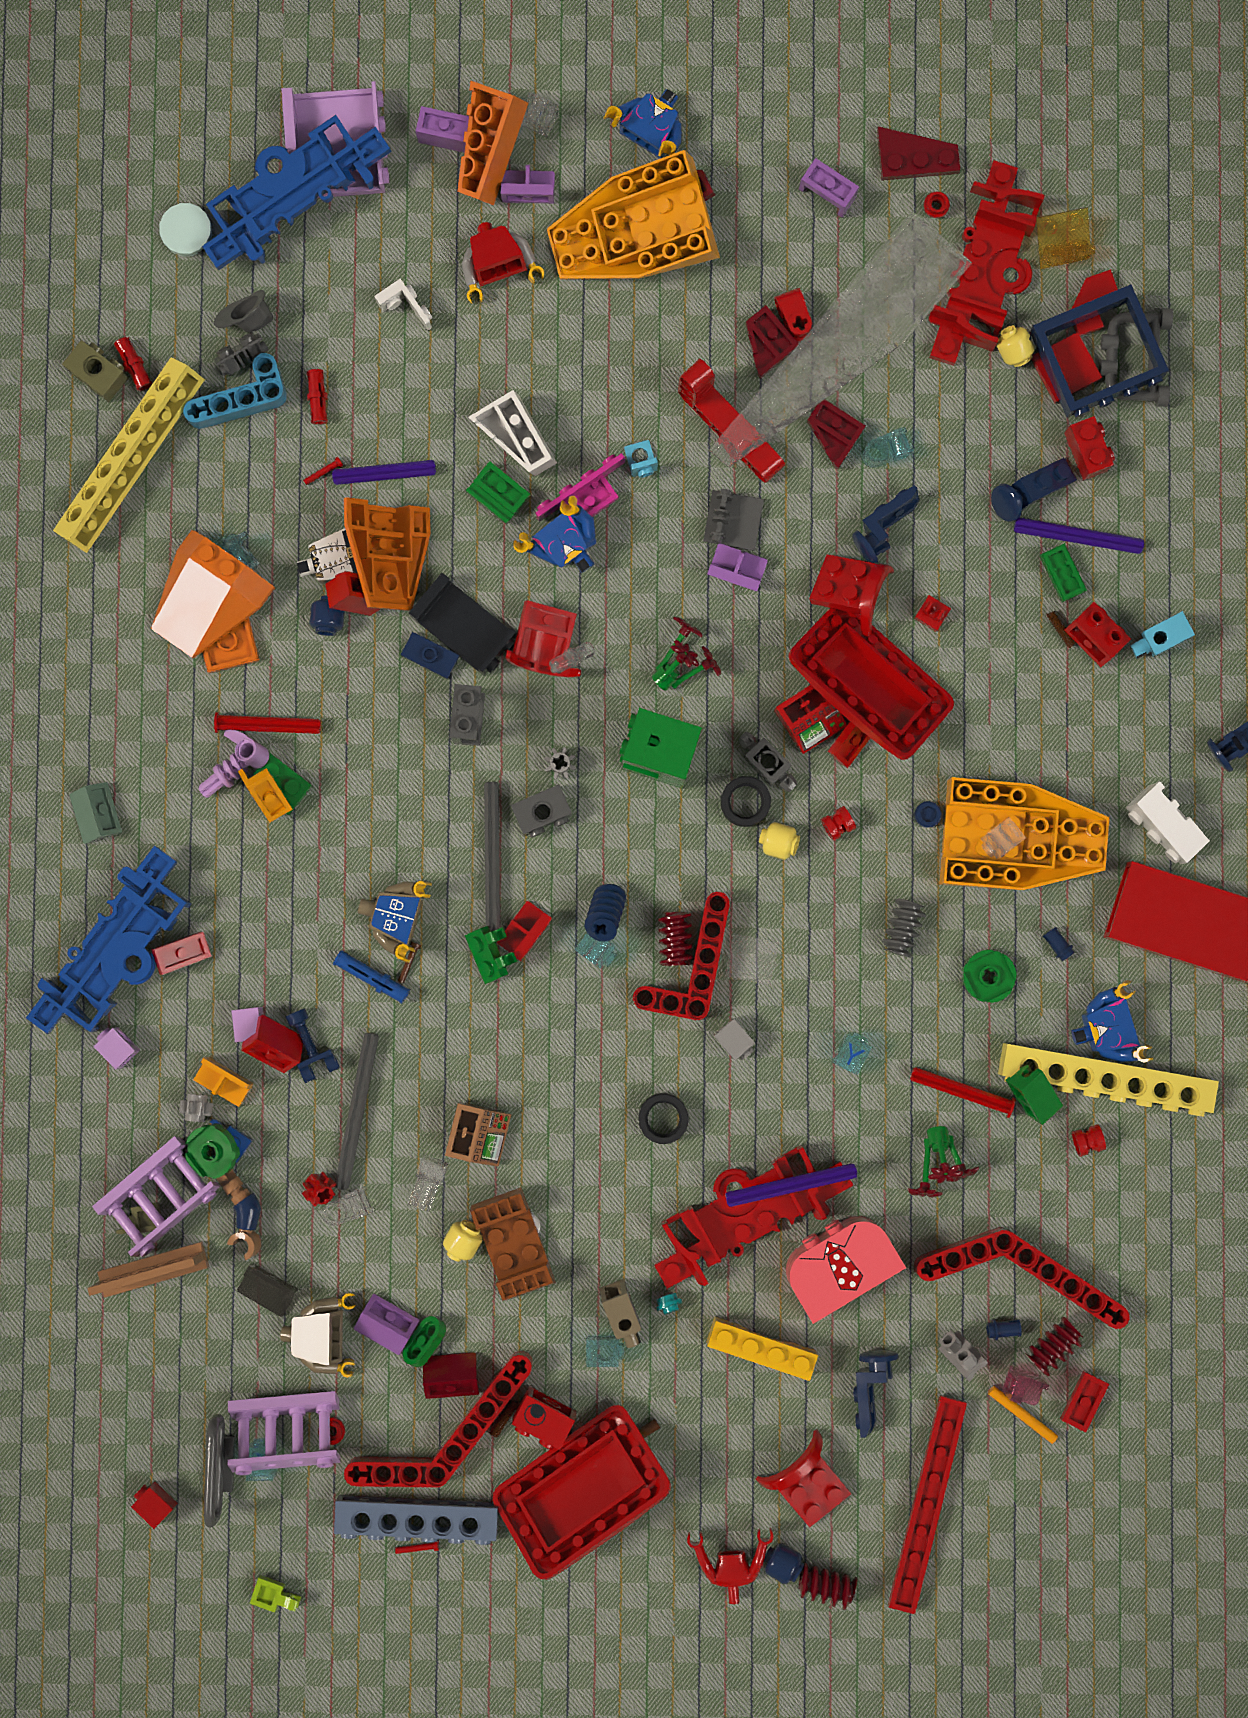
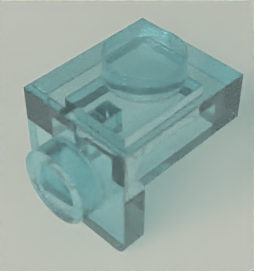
M246 531L238 535L233 533L223 541V549L253 571L256 570L260 562L243 544L249 536Z

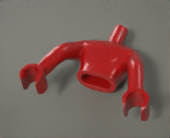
M760 1528L757 1530L759 1542L750 1567L744 1551L730 1550L717 1553V1563L715 1568H713L703 1547L702 1532L700 1531V1540L698 1542L691 1541L690 1532L687 1534V1543L691 1548H694L700 1567L711 1584L728 1587L729 1604H739V1587L756 1580L764 1563L767 1545L773 1540V1530L771 1528L768 1538H762L760 1536Z

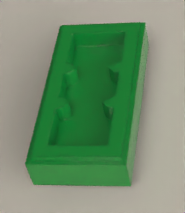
M1065 543L1039 556L1062 603L1087 591Z

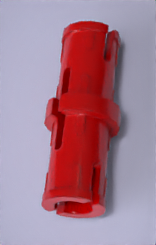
M129 337L120 338L114 343V346L124 362V370L129 372L137 391H144L150 388L153 383L143 366L144 361L142 357L137 355Z
M322 369L307 371L309 386L307 401L310 402L311 424L314 425L328 423L326 412L328 394L324 388V371Z

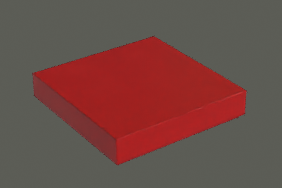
M1078 332L1051 346L1072 395L1102 379ZM1039 353L1032 355L1031 361L1054 404L1059 402Z

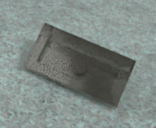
M255 1263L248 1266L244 1273V1278L237 1288V1292L280 1317L284 1316L299 1290Z

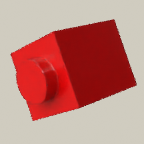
M154 1482L150 1487L144 1484L133 1496L137 1501L131 1508L155 1529L178 1503L158 1483Z

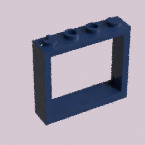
M1131 284L1033 325L1030 331V335L1067 418L1073 415L1075 417L1084 416L1090 412V408L1097 405L1100 408L1106 407L1115 402L1114 398L1124 395V398L1130 397L1139 392L1138 388L1147 384L1149 388L1154 387L1157 383L1164 381L1163 378L1169 371ZM1126 304L1154 368L1075 401L1047 336Z

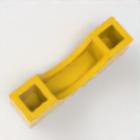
M714 1316L706 1341L707 1347L808 1381L811 1380L818 1354L814 1349L758 1334L739 1324Z

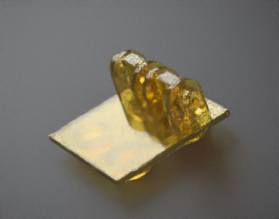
M1088 207L1036 218L1040 269L1091 259V255L1095 254V246L1090 244Z

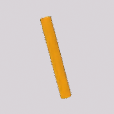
M995 1386L990 1388L988 1395L1051 1444L1057 1440L1058 1435L1001 1390Z

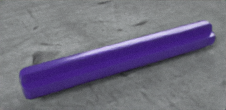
M434 460L334 469L332 471V479L334 484L339 485L431 476L436 474V464Z

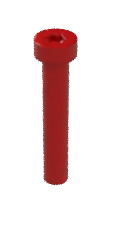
M336 457L334 458L335 461L303 479V481L308 485L336 467L344 465L340 458Z
M439 1541L395 1547V1553L401 1554L433 1549L434 1551H439Z

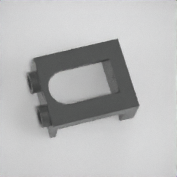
M454 685L449 736L454 744L480 746L485 703V693H481L482 686Z

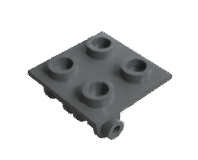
M250 332L239 339V345L233 348L227 345L216 352L218 357L214 358L217 366L221 363L223 364L219 366L223 376L227 374L231 376L241 369L233 357L235 355L242 367H245L238 355L242 351L249 363H252L245 349H248L253 360L257 355L269 350L264 341L259 343V341L263 340L259 333L254 335L253 332Z
M728 489L712 490L703 542L722 543L730 547L755 551L764 499L732 494L731 490Z

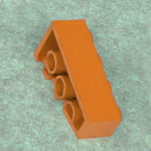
M470 80L469 90L472 91L471 103L467 106L466 115L469 116L468 129L464 131L465 154L461 157L457 192L494 205L528 102L514 95Z

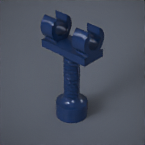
M305 1008L285 1016L289 1026L297 1028L299 1035H301L300 1038L303 1040L302 1043L305 1045L304 1047L309 1055L307 1060L297 1064L305 1083L316 1079L310 1066L315 1061L324 1058L329 1072L340 1068L332 1049L321 1054L317 1052L318 1050L313 1040H311L312 1037L309 1035L310 1032L307 1030V1025H305L306 1020L309 1018Z

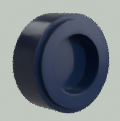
M922 802L914 811L916 823L923 828H931L941 820V809L934 802Z

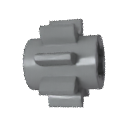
M565 747L562 753H557L553 748L552 752L554 755L551 758H544L551 765L545 771L550 772L553 770L555 772V780H557L559 775L563 774L568 779L567 772L569 769L576 770V767L570 764V761H573L576 757L575 755L568 757L566 755L567 748ZM560 757H563L568 765L557 770L556 764L553 762L554 760L559 761Z
M188 1094L187 1100H180L179 1113H185V1121L205 1122V1115L212 1116L213 1103H207V1095Z

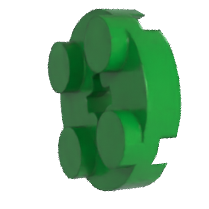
M994 950L976 952L967 960L962 968L963 985L968 994L978 1001L999 1002L1009 996L1013 990L1017 975L1016 969L1011 959L1003 953ZM986 969L996 973V976L993 977L994 982L991 984L989 981H983L982 979Z
M218 1123L197 1128L188 1136L186 1144H188V1152L185 1153L186 1161L201 1177L207 1176L215 1179L227 1174L233 1169L236 1160L240 1156V1149L235 1139L228 1130ZM208 1145L215 1149L216 1156H209L207 1154L209 1151Z

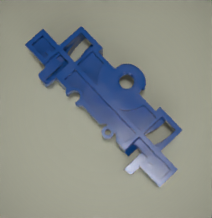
M334 115L308 133L311 140L291 154L287 152L288 149L281 146H271L264 149L258 155L255 162V171L258 172L259 176L240 189H237L234 185L206 204L223 230L222 233L202 246L215 267L220 270L244 253L247 254L251 261L259 260L262 264L266 262L265 251L261 246L266 242L269 244L272 242L269 237L271 234L281 233L277 229L278 222L284 219L292 226L294 218L315 205L318 196L325 203L331 202L333 193L330 188L338 189L342 186L347 191V186L356 181L349 169L352 172L357 170L368 188L372 189L374 177L368 168L392 152L378 129L374 127L353 141L337 115ZM334 124L340 130L347 146L334 154L332 145L324 133L325 130ZM279 159L282 161L283 167L280 172L271 173L268 170L270 160ZM225 199L243 217L232 226L224 220L215 208L216 205Z
M154 846L136 869L137 872L127 866L122 868L117 879L125 886L114 900L107 901L113 908L112 914L106 917L103 913H98V922L82 942L83 950L80 947L68 949L67 955L74 962L67 963L58 974L60 976L59 980L68 987L64 991L49 979L41 978L38 982V988L44 994L27 1015L26 1019L46 1034H50L62 1016L66 1014L89 1032H97L100 1028L97 1023L117 1005L110 996L119 986L120 981L123 979L131 985H138L151 978L156 968V962L153 954L145 948L161 928L165 931H172L173 926L178 921L176 917L184 907L189 908L192 904L162 883L177 864L175 859L157 846ZM157 892L167 895L179 903L172 914L161 908L149 905ZM75 950L77 951L76 956L73 955V952ZM130 956H138L141 960V967L137 971H130L126 966V961ZM81 994L99 1011L93 1020L88 1018L76 1003Z

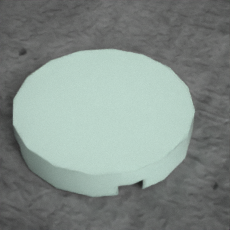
M179 203L170 207L163 214L159 224V234L164 245L172 253L179 256H194L203 249L202 246L211 240L212 224L207 214L199 206L191 203Z

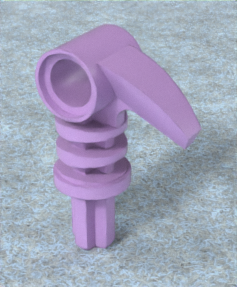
M225 730L224 736L237 744L235 753L230 755V761L225 759L222 762L223 766L216 764L213 767L214 774L199 785L200 793L208 798L224 785L228 788L234 785V778L237 780L241 778L238 773L240 769L247 773L248 766L256 769L262 768L269 759L267 748L239 731Z

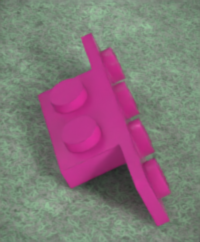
M622 453L618 456L615 454L609 456L602 462L603 466L596 471L594 469L587 471L581 476L582 481L574 486L569 484L559 492V497L553 501L547 499L537 507L536 518L538 521H542L558 510L562 500L569 505L568 500L570 496H575L577 498V505H580L592 517L618 500L619 496L605 476L625 463V456Z

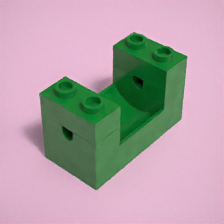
M639 708L638 713H632L627 727L629 729L627 736L629 740L623 739L619 754L621 757L619 762L624 763L623 770L683 789L702 727Z

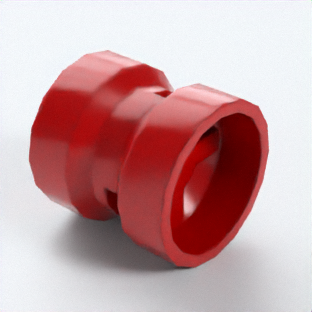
M845 806L837 809L834 815H827L820 819L833 842L841 838L842 833L851 832L857 828Z
M1099 1124L1090 1126L1085 1132L1081 1129L1072 1131L1073 1143L1079 1157L1088 1155L1090 1149L1097 1152L1106 1150L1105 1138Z

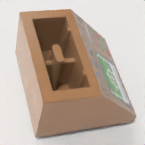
M459 1102L445 1156L472 1163L499 1166L512 1114Z

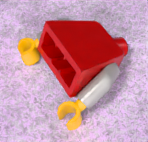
M483 222L477 228L479 234L471 236V246L466 249L462 261L465 283L469 285L470 289L467 292V299L471 304H473L471 295L474 292L480 294L481 302L484 299L483 293L477 288L476 283L478 282L480 287L526 271L527 265L530 269L528 279L531 283L535 284V279L532 276L534 271L539 272L541 278H544V270L542 267L536 266V258L528 241L514 232L509 233L505 226L501 225L493 228L491 223Z

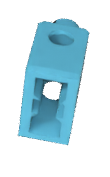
M1182 611L1142 632L1141 636L1143 639L1131 644L1130 648L1136 659L1148 653L1155 657L1192 638L1195 634ZM1158 634L1161 635L1164 640L1160 644H1157L1154 641V636Z

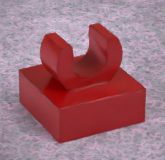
M928 595L914 619L937 632L951 608Z

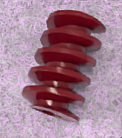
M691 912L664 913L666 916L659 918L658 922L666 925V927L659 929V933L666 935L665 938L659 940V944L666 946V948L659 951V954L667 958L659 961V964L662 966L689 965L685 961L692 959L693 956L685 953V951L692 948V944L686 943L685 940L691 938L692 934L685 932L684 929L692 927V923L686 922L684 919L690 917Z
M1064 1316L1061 1317L1063 1327L1054 1324L1055 1334L1046 1331L1045 1335L1048 1341L1038 1338L1037 1342L1040 1348L1038 1349L1030 1345L1029 1349L1032 1355L1026 1354L1037 1368L1048 1377L1050 1376L1048 1366L1055 1369L1059 1368L1056 1359L1063 1362L1067 1361L1063 1352L1066 1351L1071 1355L1074 1354L1072 1344L1080 1348L1082 1347L1079 1338H1083V1336Z
M804 1562L799 1577L798 1589H800L801 1598H804L807 1592H810L811 1601H815L816 1597L821 1595L822 1604H825L827 1599L831 1598L832 1607H835L839 1601H842V1609L846 1610L854 1598L857 1577H854L850 1583L849 1575L844 1574L839 1580V1573L837 1571H834L829 1577L828 1569L823 1568L819 1574L818 1566L813 1565L808 1572L807 1563Z

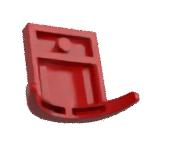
M826 554L810 595V602L814 605L861 614L862 634L870 636L878 594L885 578L889 573L893 574L894 569L892 566L883 563L876 564Z
M528 600L524 601L513 652L507 650L506 660L516 667L549 676L566 678L581 676V669L565 667L577 614Z
M818 1429L813 1431V1437L809 1446L792 1465L775 1475L756 1477V1481L762 1487L769 1490H778L809 1528L851 1495L849 1489L821 1457L823 1439Z

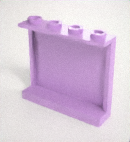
M371 82L372 88L301 94H294L292 88H281L285 147L288 149L287 152L291 154L311 140L308 133L334 115H337L353 141L374 127L378 129L380 134L386 132L385 118L380 116L379 107H384L383 92L378 91L376 82ZM336 124L324 131L332 145L334 154L347 147ZM383 158L368 168L374 177L372 189L368 188L357 170L352 172L349 169L356 181L347 186V191L342 186L338 189L330 188L333 197L386 193L385 184L389 183L388 167L383 165Z

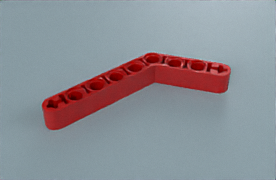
M997 1227L918 1256L914 1261L913 1266L916 1274L924 1281L929 1282L1004 1256L1114 1329H1121L1129 1322V1312L1124 1306L1003 1227ZM1001 1234H1007L1009 1238L1008 1244L1004 1247H998L996 1244L997 1237ZM976 1243H982L984 1247L982 1254L979 1256L971 1254V1248ZM1023 1249H1029L1031 1252V1257L1026 1262H1020L1019 1253ZM951 1252H957L959 1256L957 1263L947 1265L946 1256ZM925 1262H928L930 1265L940 1262L943 1266V1269L938 1265L930 1267V1273L928 1274L921 1270L925 1267ZM1046 1264H1052V1274L1048 1277H1043L1041 1274L1042 1267ZM1068 1279H1074L1076 1282L1075 1288L1070 1292H1066L1064 1290L1065 1282ZM1091 1294H1097V1303L1092 1307H1088L1087 1297ZM1107 1306L1114 1312H1117L1119 1318L1115 1319L1103 1310Z
M517 1351L510 1356L434 1457L358 1456L352 1458L344 1470V1479L351 1486L359 1487L443 1486L529 1376L533 1364L532 1357L525 1351ZM524 1360V1367L526 1369L521 1367L514 1377L511 1373L515 1369V1361L520 1362ZM506 1380L510 1383L511 1390L501 1392L497 1389L496 1385L499 1381ZM483 1402H490L494 1405L495 1410L490 1414L482 1412L480 1405ZM472 1423L478 1428V1433L468 1435L464 1431V1426ZM451 1445H457L461 1449L462 1454L453 1457L448 1453L447 1448ZM355 1466H359V1471H363L360 1476H356V1472L353 1471ZM370 1466H373L371 1471V1477H369L370 1471L368 1470ZM387 1466L391 1471V1475L389 1477L380 1476L377 1470L378 1467ZM408 1466L416 1468L418 1476L414 1478L406 1476L404 1468ZM433 1467H441L445 1472V1476L436 1478L432 1475L431 1469Z

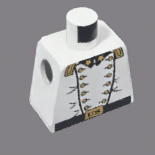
M342 529L308 545L311 558L297 562L300 576L303 577L315 573L320 585H325L335 578V575L344 571L358 573L346 529Z

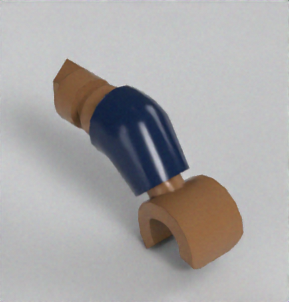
M231 1170L216 1179L225 1193L232 1195L231 1201L235 1205L233 1209L236 1212V1228L239 1229V1232L233 1234L228 1239L227 1245H234L239 1242L240 1238L244 1239L248 1243V1251L244 1254L246 1261L256 1256L261 1248L259 1235L252 1231L257 1228L261 1206L254 1193L251 1194L247 1188L243 1189L242 1185L244 1183Z

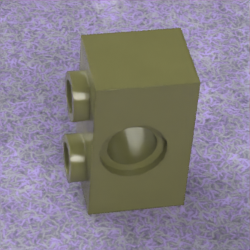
M81 340L62 365L68 372L109 403L128 379L123 373L124 367L113 358L110 361L102 356L104 351L93 342L88 345ZM95 365H102V370L98 374H91L92 368Z

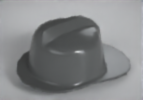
M258 290L250 296L226 306L214 319V326L225 328L235 324L249 333L259 330L272 322L273 315L264 301L265 291Z

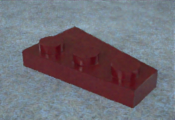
M877 127L881 181L959 174L960 161L957 144Z

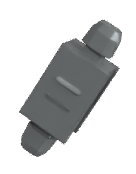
M749 732L741 735L738 738L739 744L744 750H749L744 759L770 786L777 780L780 782L779 786L787 792H790L797 786V781L792 774L788 775L786 773L792 765L765 738L757 743L755 741L756 738ZM763 748L767 751L762 752V755L773 757L775 769L778 763L782 765L772 776L768 773L773 772L774 769L764 768L760 762V755L757 758V762L753 759Z

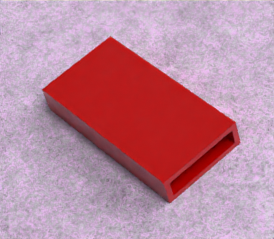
M1134 861L1126 862L1103 938L1248 984V898Z

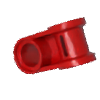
M800 288L775 296V305L786 329L798 343L808 340L811 334L812 320ZM796 324H800L801 327H804V330L800 331L799 327L795 328Z

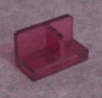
M1010 1366L1002 1392L1010 1401L1019 1404L1024 1402L1030 1405H1037L1042 1390H1048L1050 1385L1041 1376Z

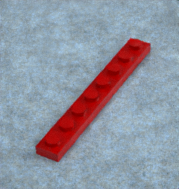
M939 1395L888 1601L889 1608L911 1614L916 1613L967 1406L966 1401Z

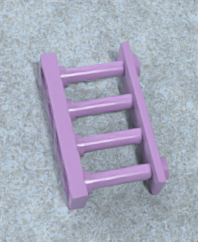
M174 1136L92 1206L98 1215H113L136 1245L128 1251L130 1256L139 1257L141 1255L144 1257L155 1248L153 1244L202 1202L206 1204L217 1195L215 1191L221 1187L218 1182L212 1181L206 1185L183 1156V1150L188 1145L181 1137ZM169 1162L175 1163L197 1190V1193L187 1202L183 1200L163 1175L164 1170L162 1168ZM149 1179L157 1183L177 1209L166 1220L142 1192V1185ZM128 1197L136 1200L157 1227L145 1238L121 1209L123 1206L121 1203Z
M336 1391L228 1401V1412L232 1419L238 1421V1459L228 1460V1467L237 1475H249L255 1470L317 1465L319 1468H329L333 1466V1463H340V1456L337 1450H330V1413H332V1410H340ZM308 1412H316L319 1414V1451L303 1453V1416ZM289 1414L292 1417V1454L276 1455V1419L279 1415ZM254 1417H262L265 1419V1456L249 1458V1421Z

